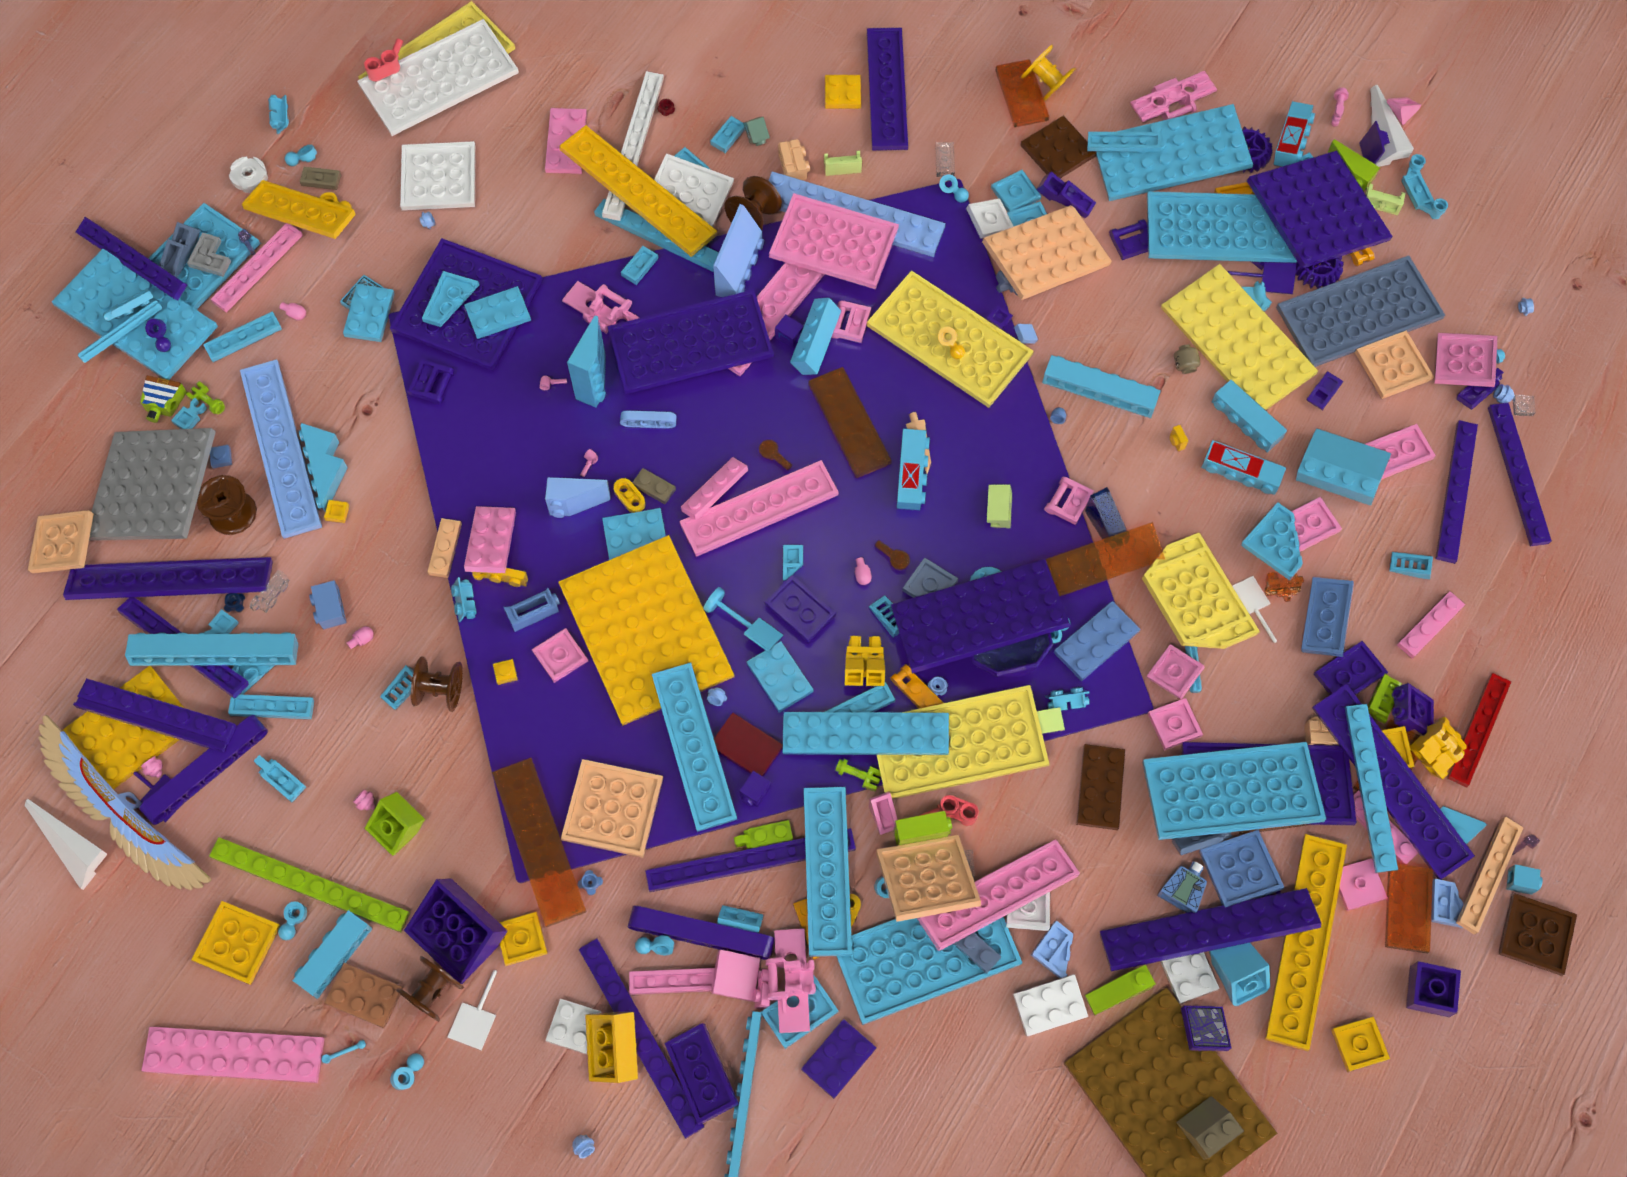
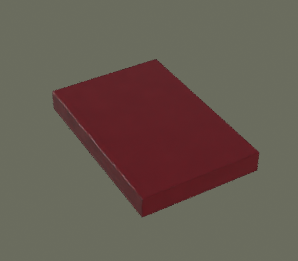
M733 712L714 737L718 753L750 774L752 771H755L761 776H764L783 749V744Z

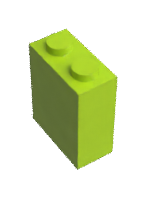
M945 811L895 820L893 832L896 845L948 837L951 834L952 823L950 816L946 817Z

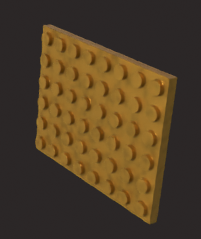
M1165 988L1066 1061L1064 1065L1146 1177H1222L1278 1133L1215 1051L1189 1050L1181 1012L1182 1007L1168 988ZM1212 1096L1232 1114L1244 1132L1210 1158L1203 1160L1176 1122Z

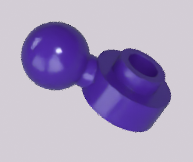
M161 319L148 320L145 330L148 336L157 339L155 342L156 349L160 352L169 351L171 342L168 338L164 337L166 333L164 321Z

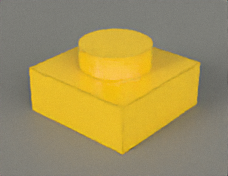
M1181 425L1173 427L1169 437L1170 442L1178 451L1184 450L1189 440Z
M328 500L324 515L325 520L345 523L349 510L348 502Z
M513 659L493 664L498 685L518 680Z

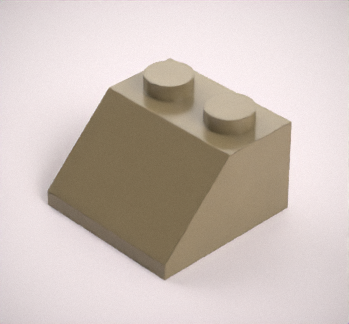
M1212 1096L1176 1122L1203 1160L1210 1158L1244 1132L1232 1114Z

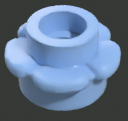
M422 212V217L419 218L422 226L431 229L432 226L436 225L430 212Z
M1522 298L1521 302L1518 303L1519 312L1523 313L1524 316L1533 313V300L1531 298Z
M934 677L929 681L928 688L936 696H942L947 692L948 684L942 677Z
M714 688L708 691L707 700L715 706H721L727 700L725 692L721 688Z

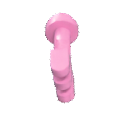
M1338 88L1334 92V98L1337 100L1331 122L1334 127L1339 124L1344 111L1343 103L1349 96L1346 88Z

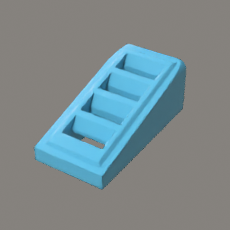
M1392 552L1390 572L1430 580L1433 557ZM1397 559H1401L1400 567H1396ZM1405 561H1409V568H1405ZM1414 562L1418 563L1417 569H1413ZM1422 564L1426 565L1425 570H1421Z
M884 595L870 605L869 609L894 638L899 634L897 624L895 626L892 625L896 622L895 618H892L890 621L887 620V618L893 615L891 608L893 603ZM885 603L886 606L878 611L877 607ZM888 609L891 610V611H890L889 613H887L886 615H884V616L882 615V613L885 612L886 610H888Z
M406 665L380 696L394 710L411 695L412 682L407 676L413 677L414 669ZM404 681L409 686L405 688L401 682ZM398 687L403 693L399 694L395 688ZM392 693L398 699L396 701L393 700L389 694Z

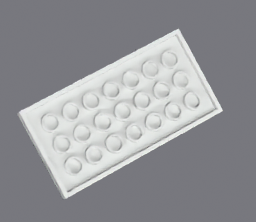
M482 19L398 60L400 70L396 74L376 82L371 81L366 76L357 82L387 130L393 136L518 74L519 71L488 24Z

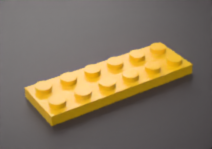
M264 180L258 184L242 203L245 210L333 239L338 237L356 215L352 208Z

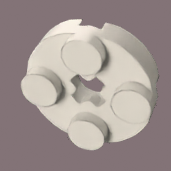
M241 157L234 161L230 167L229 178L232 184L245 193L252 192L262 180H268L264 163L256 157H253L254 159ZM248 171L251 175L246 176L245 172Z

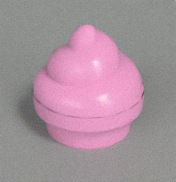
M154 756L141 765L144 775L161 777L163 765L160 759L157 760Z
M365 789L353 801L358 810L375 809L373 794Z

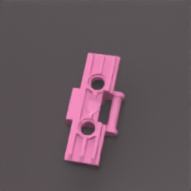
M1203 71L1179 82L1174 78L1154 86L1150 94L1133 100L1130 104L1142 122L1159 115L1164 120L1189 112H1196L1197 108L1194 101L1216 92L1217 88L1206 72ZM1191 87L1194 91L1187 92L1184 88ZM1178 101L1180 105H1185L1169 113L1170 104Z
M577 281L562 300V302L581 312L583 319L589 324L594 316H598L600 329L606 334L608 333L607 326L617 324V321L620 319L630 321L639 318L628 311L632 305L630 299H624L609 290L604 284L597 291H594ZM603 296L608 297L621 306L619 308L616 306L613 309L603 304ZM593 301L590 307L586 306L587 302Z
M804 929L774 931L776 958L766 960L769 974V993L767 994V999L778 1000L779 1033L810 1031L808 995L815 994L816 992L813 976L814 960H809L806 963ZM789 954H794L797 960L786 961L785 958ZM777 967L784 968L786 985L785 991L778 992ZM792 996L799 999V1004L796 1007H789L787 1005V1000Z

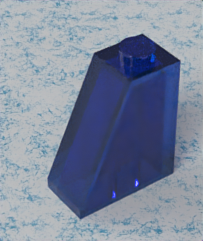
M1108 487L1090 495L1085 513L1108 550L1113 547L1119 548L1126 543L1128 531Z

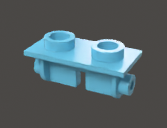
M271 95L268 99L269 110H272L269 112V124L279 134L289 124L287 97L284 95L280 99L276 95Z
M458 577L451 587V593L456 601L454 605L455 615H458V620L461 622L466 616L467 619L475 618L476 608L474 600H467V598L474 597L472 583L469 580H462L460 582V577Z
M1083 687L1071 688V692L1063 693V690L1051 691V695L1045 696V698L1051 700V702H1048V709L1060 707L1061 710H1068L1067 702H1070L1071 709L1084 708L1086 705H1089V698L1085 697V694H1089V691L1083 690Z

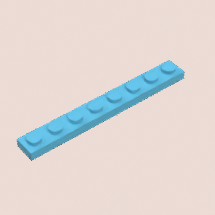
M603 199L595 209V216L714 272L713 265L719 252L704 246L695 255L690 257L638 214L624 208L621 221L603 218L602 212L606 199Z
M1367 704L1346 706L1345 713L1375 873L1398 870L1368 706Z
M753 1011L752 1017L747 1018L746 1030H750L749 1039H744L743 1052H747L746 1060H741L740 1074H743V1081L738 1083L736 1096L740 1097L739 1106L734 1107L733 1119H737L736 1128H731L730 1141L733 1142L732 1151L728 1150L726 1164L730 1165L729 1174L725 1173L724 1177L739 1176L762 1017L761 1012Z

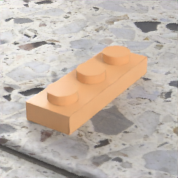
M441 518L428 568L429 575L449 577L462 526L461 521Z

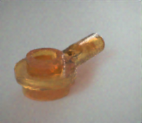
M765 440L760 444L759 452L764 458L775 459L786 470L792 467V464L778 453L776 442Z
M880 540L876 542L875 547L890 557V563L893 568L902 570L908 567L910 558L906 552L898 549L892 550Z

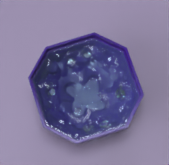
M1048 633L973 655L971 659L977 668L997 678L1018 677L1031 673L1039 667L1046 654L1052 648L1053 641L1051 634Z

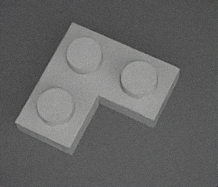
M202 233L187 264L190 268L224 277L231 260L229 257L216 254L222 242L220 237Z

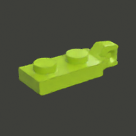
M789 820L749 828L743 831L744 835L734 837L736 848L747 846V849L793 840Z

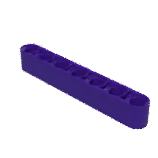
M255 715L247 717L237 725L229 744L226 745L225 753L212 749L206 750L140 805V811L152 825L159 824L267 735L268 729Z
M641 906L632 907L627 926L635 931L656 936L666 935L674 940L757 957L762 960L771 958L775 938L769 935Z

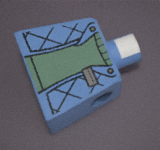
M1194 861L1189 869L1180 866L1157 896L1185 913H1196L1207 881L1200 877L1204 867Z

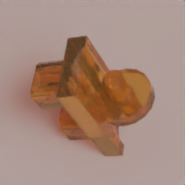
M1275 572L1268 573L1264 590L1265 595H1276L1277 597H1283L1285 602H1290L1291 596L1301 592L1304 578L1296 573L1289 581L1285 577L1279 579Z

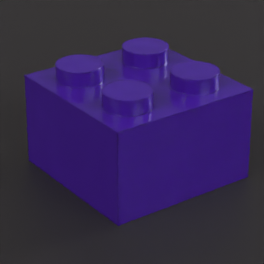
M1419 961L1411 965L1406 1008L1445 1017L1457 1014L1461 970Z

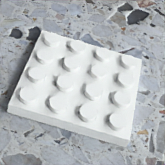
M475 142L402 145L401 210L475 207Z
M669 154L665 155L654 179L713 228L734 183V178Z

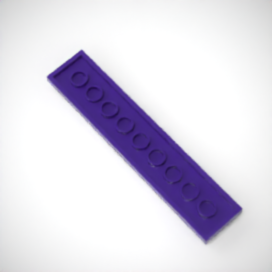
M271 557L91 564L85 565L84 568L70 569L63 596L65 600L267 592L273 561Z
M1346 684L1313 706L1312 709L1355 766L1345 707L1361 705L1362 703ZM1369 714L1387 811L1437 879L1442 880L1475 857V855Z
M1307 888L1247 900L1228 907L1223 905L1199 910L1196 913L1189 912L1100 931V938L1110 970L1116 971L1321 928V921Z

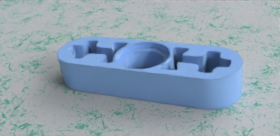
M623 411L621 412L620 424L625 427L674 428L677 416L672 412Z

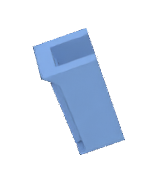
M547 588V590L511 607H504V610L516 632L559 612L557 605L560 602L556 594H551L549 588ZM547 601L548 604L518 617V614Z

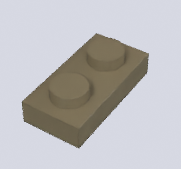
M304 167L300 184L307 187L337 190L341 173L338 170Z
M642 468L632 482L638 490L663 504L668 502L676 490L674 485Z

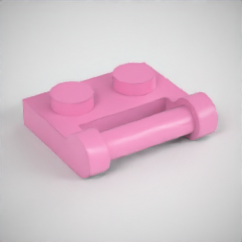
M839 301L837 306L841 313L832 338H842L862 343L871 307ZM846 311H850L846 328L842 330L840 328Z
M1062 477L1057 491L1044 510L1076 525L1094 491L1067 477ZM1066 489H1072L1063 507H1058L1057 505Z

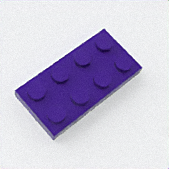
M701 1023L664 1043L697 1124L701 1125L739 1105L705 1024Z

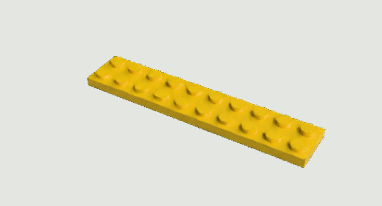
M585 125L559 145L561 152L690 257L717 236L716 229L588 126Z
M1308 834L1304 835L1293 891L1307 888L1320 918L1321 928L1284 936L1265 1040L1305 1051L1310 1050L1347 849L1346 844Z

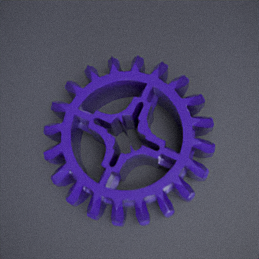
M1244 126L1242 132L1253 167L1242 171L1243 173L1246 170L1250 173L1253 170L1258 172L1271 159L1273 153L1272 143H1269L1270 138L1265 137V133H1259V129L1255 131L1252 127L1247 129Z
M1341 256L1322 262L1320 265L1315 264L1303 269L1296 262L1295 275L1298 276V281H1304L1303 286L1309 284L1310 289L1313 286L1319 289L1321 286L1325 287L1339 280L1343 272L1344 262L1341 261Z

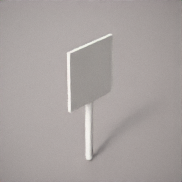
M1254 576L1233 585L1232 587L1248 613H1256L1270 638L1276 643L1275 636L1259 612L1260 609L1271 603Z
M493 970L477 1008L462 1002L448 1038L482 1051L496 1015L481 1009L497 974L496 970Z

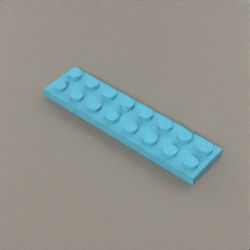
M688 663L652 674L697 832L737 820L692 664Z
M784 712L783 754L949 755V713Z
M845 787L804 788L809 957L852 956Z

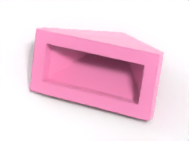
M1408 97L1390 98L1387 100L1388 105L1402 125L1421 107V104Z
M890 792L870 798L869 808L880 835L893 831L895 820L898 819Z

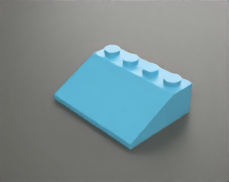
M598 316L593 317L567 362L575 398L595 408L599 402L604 400L606 395V355Z
M1316 428L1298 469L1296 481L1371 506L1391 453Z

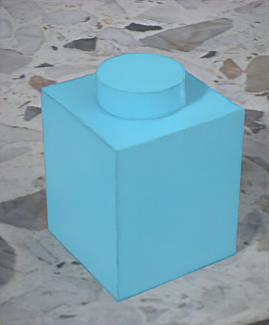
M1515 864L1508 869L1506 889L1530 895L1534 894L1542 887L1541 870Z

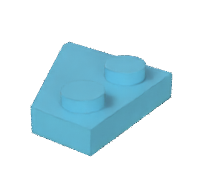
M1444 806L1440 809L1466 844L1487 825L1485 822Z

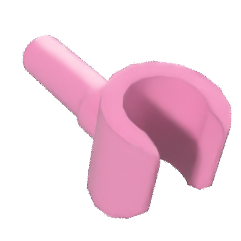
M543 376L540 380V389L549 390L550 384H565L567 379H551L548 376Z
M591 449L584 455V458L588 461L580 474L582 477H585L591 465L598 461V456Z

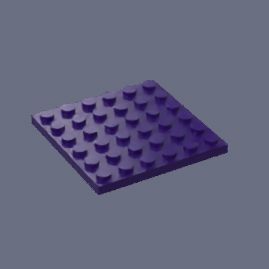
M1337 151L1255 174L1247 179V183L1302 269L1388 242L1393 237Z
M441 238L393 321L390 330L393 333L493 371L517 326L477 339L464 304L518 286L528 308L543 278L536 273ZM443 271L478 281L479 286L441 327L423 322V314Z

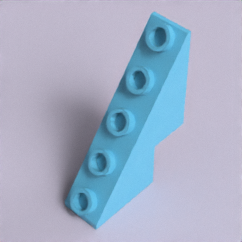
M301 423L299 436L301 441L305 442L303 452L305 457L309 458L310 463L307 464L309 474H313L314 480H311L314 492L317 491L318 497H315L318 509L323 508L324 512H326L328 500L333 499L348 467L343 459L333 456L340 443L336 434Z

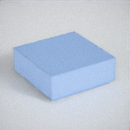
M1017 324L1014 327L1021 343L1035 344L1038 341L1032 324Z

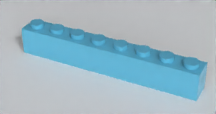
M224 632L220 634L137 633L128 635L125 657L130 666L296 665L298 641L295 634L288 632L281 634H270L267 632L261 634L246 632L240 634Z

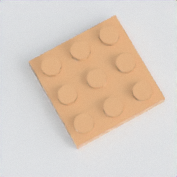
M1407 330L1358 348L1355 351L1356 356L1381 399L1429 382L1434 378Z
M87 510L38 516L28 571L31 573L84 568L94 513Z

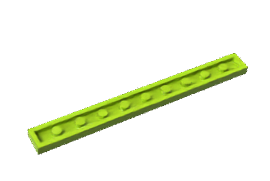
M218 837L209 855L214 860L346 912L349 910L354 915L400 933L410 915L409 911Z

